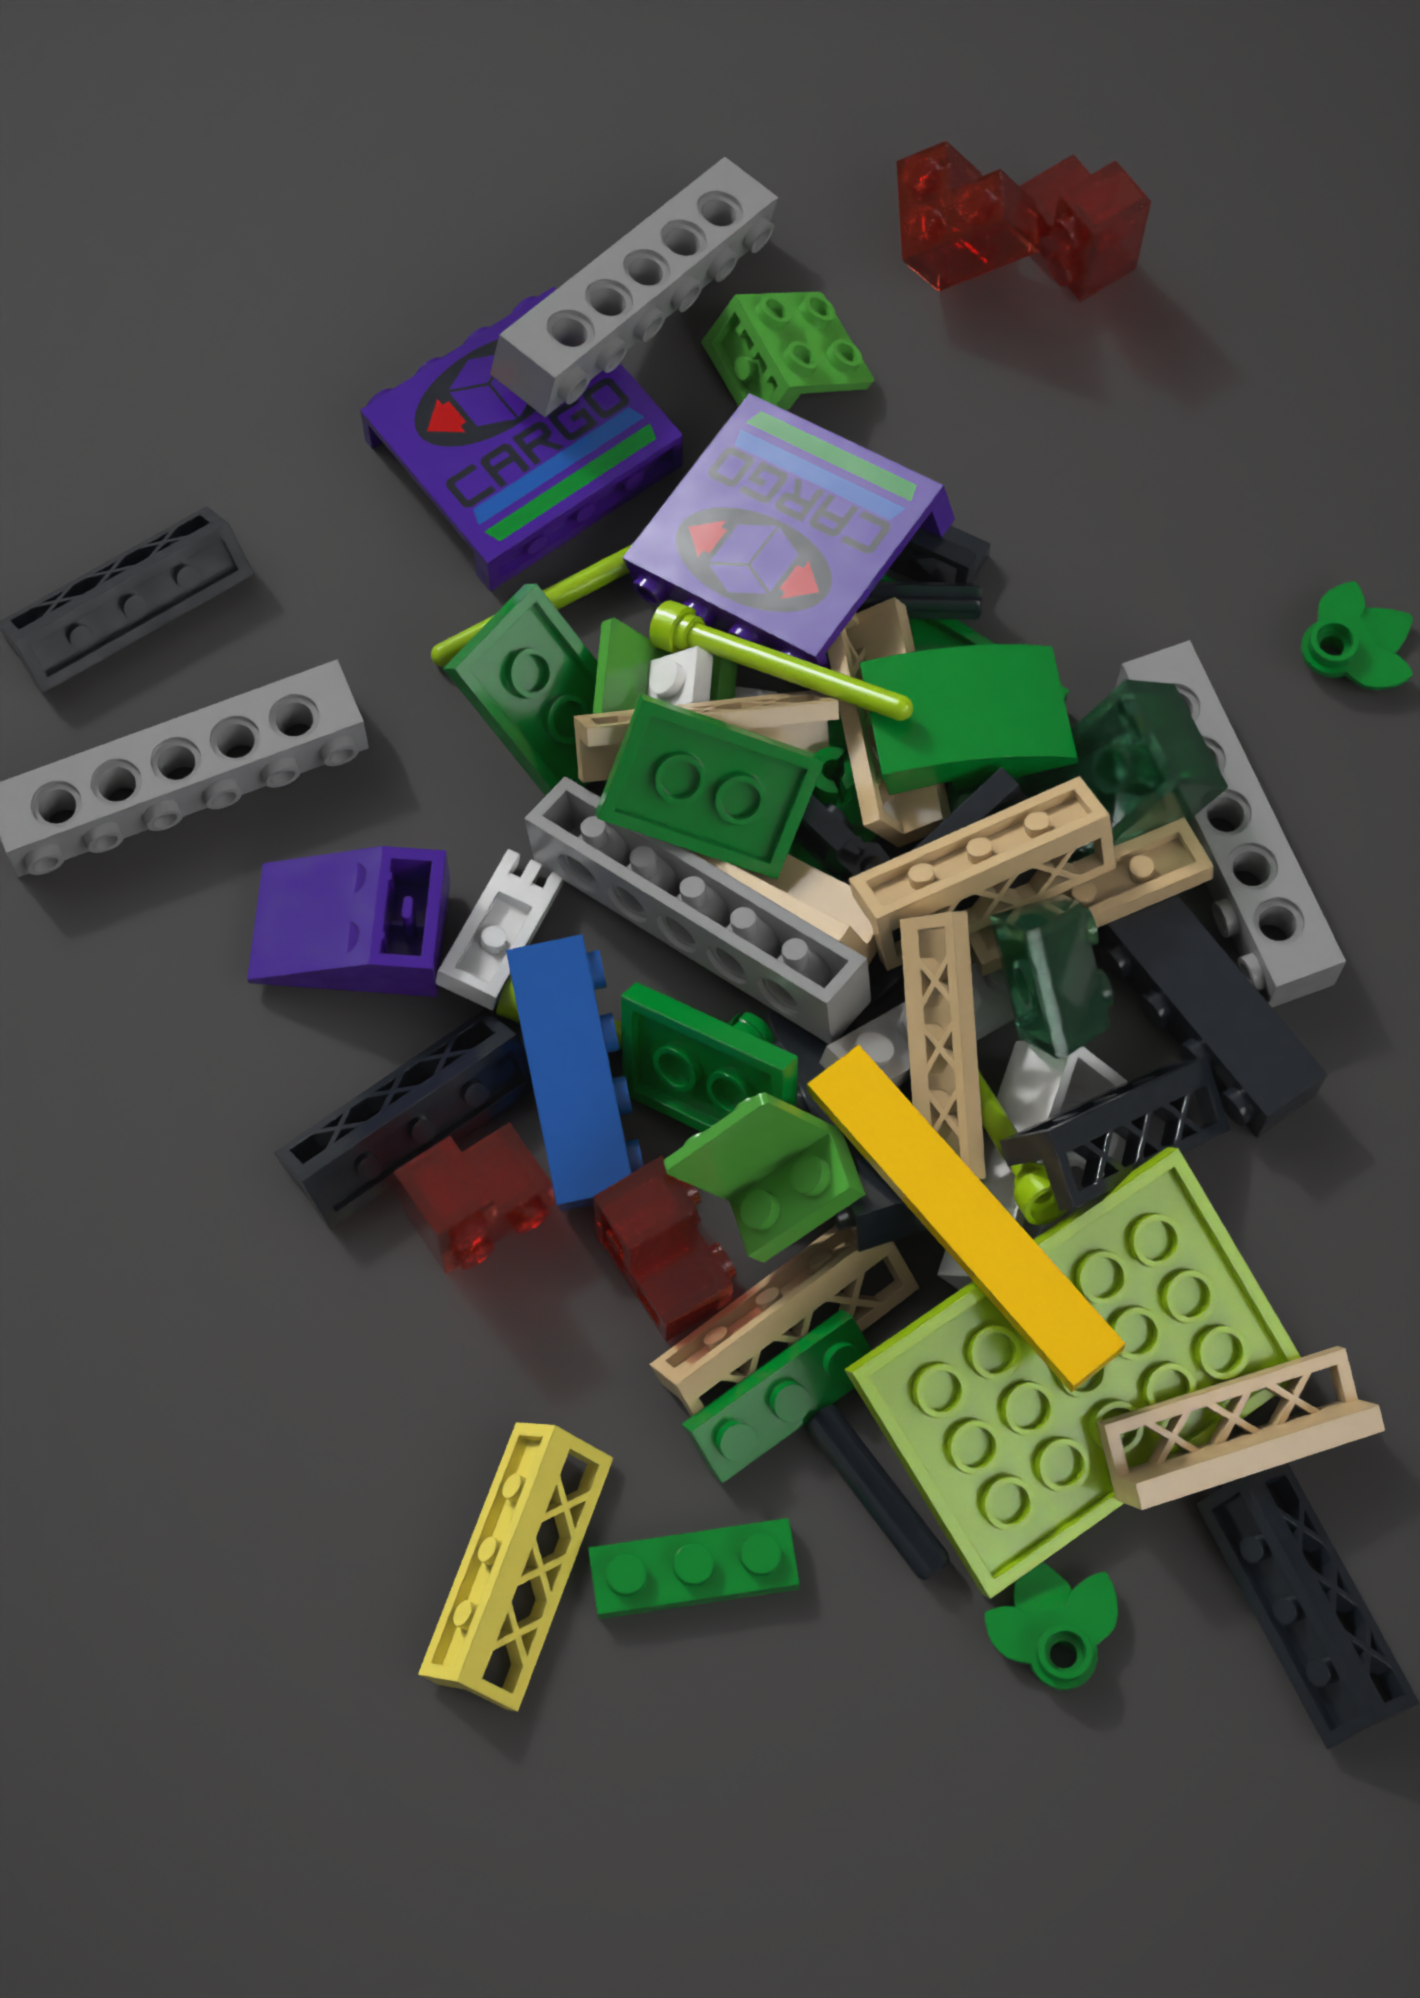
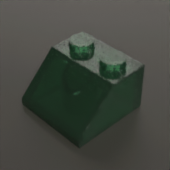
M1061 894L989 915L1020 1039L1055 1059L1069 1056L1111 1027L1106 1007L1113 1005V994L1107 975L1102 969L1097 970L1092 945L1098 944V930L1094 917L1088 907L1083 908L1080 901Z

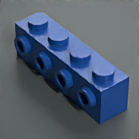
M583 934L506 950L556 1203L560 1212L637 1196L634 1179L644 1178L646 1175L638 1139L625 1141L620 1117L633 1114L625 1075L612 1078L608 1053L620 1051L613 1014L612 1012L599 1014L595 990L607 988L600 951L587 952Z

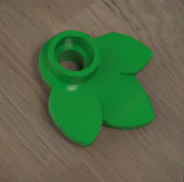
M1355 581L1343 583L1330 589L1323 595L1318 604L1317 622L1306 630L1301 640L1300 653L1306 666L1320 676L1328 678L1346 676L1358 686L1370 690L1392 689L1407 682L1412 677L1413 672L1409 665L1396 653L1407 638L1413 622V616L1410 613L1388 608L1365 607L1363 593ZM1325 645L1333 646L1339 651L1340 655L1327 654L1320 647Z
M1041 1562L1015 1581L1013 1591L1014 1607L1003 1606L986 1611L984 1613L985 1626L992 1645L1006 1659L1030 1665L1037 1679L1052 1689L1061 1691L1073 1690L1085 1684L1095 1671L1098 1661L1096 1646L1105 1640L1116 1626L1118 1616L1117 1596L1114 1585L1106 1572L1089 1576L1074 1589H1071L1068 1582L1053 1568ZM1059 1645L1068 1647L1074 1654V1664L1068 1668L1056 1666L1050 1658V1650Z

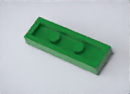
M841 1309L683 1422L682 1426L711 1475L719 1482L724 1483L807 1423L820 1409L833 1404L855 1388L844 1369L865 1356L872 1349L853 1316Z
M789 1518L588 1547L598 1620L799 1590L800 1585Z

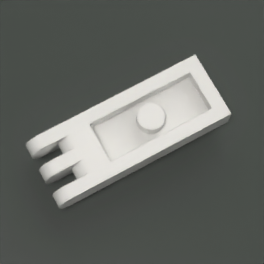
M510 849L505 853L438 970L436 978L437 985L492 1011L499 1001L510 975L506 950L530 945L564 882L563 878L552 872L543 888L536 885L535 883L543 867L542 864L532 859L521 877L514 875L513 873L519 864L520 854Z

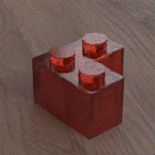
M946 140L896 161L902 261L937 291L940 292L1040 252L1036 201L1001 169L982 176V173Z
M1073 154L1017 187L1012 223L1021 241L1028 246L1033 245L1045 259L1054 280L1060 286H1067L1077 299L1082 302L1137 268L1151 200L1116 160L1090 174Z
M510 1122L463 1152L460 1151L451 1136L394 1171L403 1211L445 1274L459 1265L465 1270L481 1263L494 1251L495 1246L493 1243L514 1230L517 1234H523L534 1229L550 1214L548 1208L555 1204L553 1184Z
M661 1155L593 1197L597 1238L665 1342L732 1302L733 1282L731 1279L737 1273L721 1245L715 1242L708 1246L697 1229L698 1224L701 1223V1218L696 1206L702 1202L697 1188L668 1175L663 1163L664 1158Z

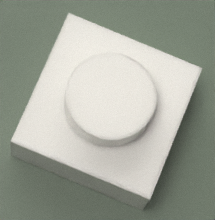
M695 646L651 660L647 696L673 705L710 701L713 655L699 646Z

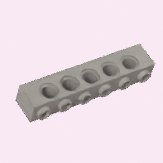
M723 157L499 334L490 375L544 417L563 402L572 404L583 394L592 378L602 370L606 373L613 371L623 360L628 349L640 339L643 342L652 339L669 315L677 309L680 312L686 311L696 301L702 288L713 279L716 282L724 280L733 270L740 257L749 250L752 253L758 252L767 243L774 230V224L770 221L778 197L729 159Z
M1188 640L1122 663L1116 687L1112 690L1111 694L1114 710L1122 724L1130 723L1138 740L1136 752L1139 763L1148 777L1155 776L1163 793L1161 805L1168 824L1185 817L1214 866L1213 879L1205 882L1214 900L1212 913L1221 935L1224 938L1231 937L1240 955L1238 958V968L1271 1007L1335 985L1346 960L1191 641ZM1158 715H1175L1179 717L1184 724H1167L1163 722ZM1198 766L1204 769L1209 777H1192L1183 767ZM1212 818L1224 819L1231 823L1235 830L1230 832L1219 831L1208 820ZM1239 871L1252 873L1259 879L1261 884L1257 886L1242 884L1236 879L1234 873ZM1264 925L1278 927L1285 933L1287 940H1271L1261 932L1259 927Z
M338 659L1 781L0 838L17 877L29 873L33 875L49 873L60 867L64 860L89 851L101 853L111 850L129 836L148 829L151 831H161L171 828L186 815L205 808L221 809L237 802L243 794L265 786L271 788L282 787L296 780L300 773L322 765H342L355 758L360 751L368 749L369 746L364 721ZM302 724L311 727L305 734L300 736L284 734L288 728L294 725ZM237 746H249L252 748L247 755L240 758L225 756L229 750ZM189 767L194 769L190 775L183 779L172 780L167 778L169 773L177 768ZM128 788L134 790L133 794L123 801L114 802L108 800L110 795L119 789ZM59 811H75L73 816L63 823L54 824L49 822L50 818Z
M564 776L524 818L534 861L542 864L543 868L551 873H556L564 881L826 1043L831 1044L838 1040L871 1002L868 961L866 957L687 849L597 819L595 811L600 797Z

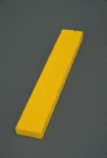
M857 1045L807 1083V1093L1071 1393L1124 1351L1126 1343L860 1045Z

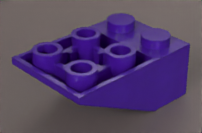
M378 846L263 863L248 969V983L438 997L439 985L436 984V978L442 963L451 883L446 850Z

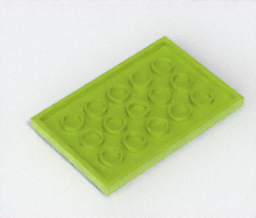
M1167 1147L1132 1171L1116 1188L1088 1201L1033 1239L1126 1343L1123 1352L1072 1393L974 1281L844 1369L980 1593L990 1599L1124 1504L1117 1501L1097 1422L1301 1358L1179 1148ZM1290 1380L1278 1383L1276 1385L1285 1389L1287 1388ZM1265 1388L1253 1391L1239 1417L1241 1419L1245 1418L1273 1398L1275 1394ZM1231 1399L1216 1404L1226 1409ZM1205 1407L1191 1411L1178 1437L1194 1446L1208 1443L1221 1417ZM1171 1418L1156 1422V1424L1166 1428ZM1145 1427L1120 1434L1128 1468L1148 1462L1161 1436ZM1173 1445L1169 1455L1183 1451V1449Z

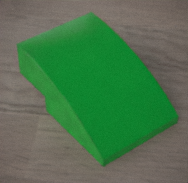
M1029 644L968 645L928 649L860 662L863 681L907 696L913 703L912 715L903 721L869 711L881 772L889 796L950 781L954 791L980 786L1000 767L1012 778L1078 763L1052 646Z

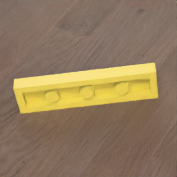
M516 1422L419 1670V1676L438 1685L465 1689L506 1710L518 1712L612 1464L613 1457L556 1425ZM569 1453L587 1463L578 1490L566 1495L560 1474ZM554 1517L559 1540L554 1553L541 1558L536 1537L542 1522ZM530 1580L535 1603L530 1616L517 1622L512 1600L517 1586ZM506 1644L511 1666L504 1685L500 1688L482 1678L492 1652Z

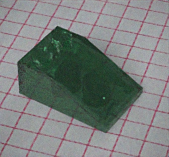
M1125 679L1071 729L1078 763L1019 776L1015 780L1024 794L1031 798L1080 776L1110 814L1114 846L1185 817L1187 822L1190 821L1228 788L1175 684ZM1094 841L1077 848L1067 863L1076 862L1095 853Z

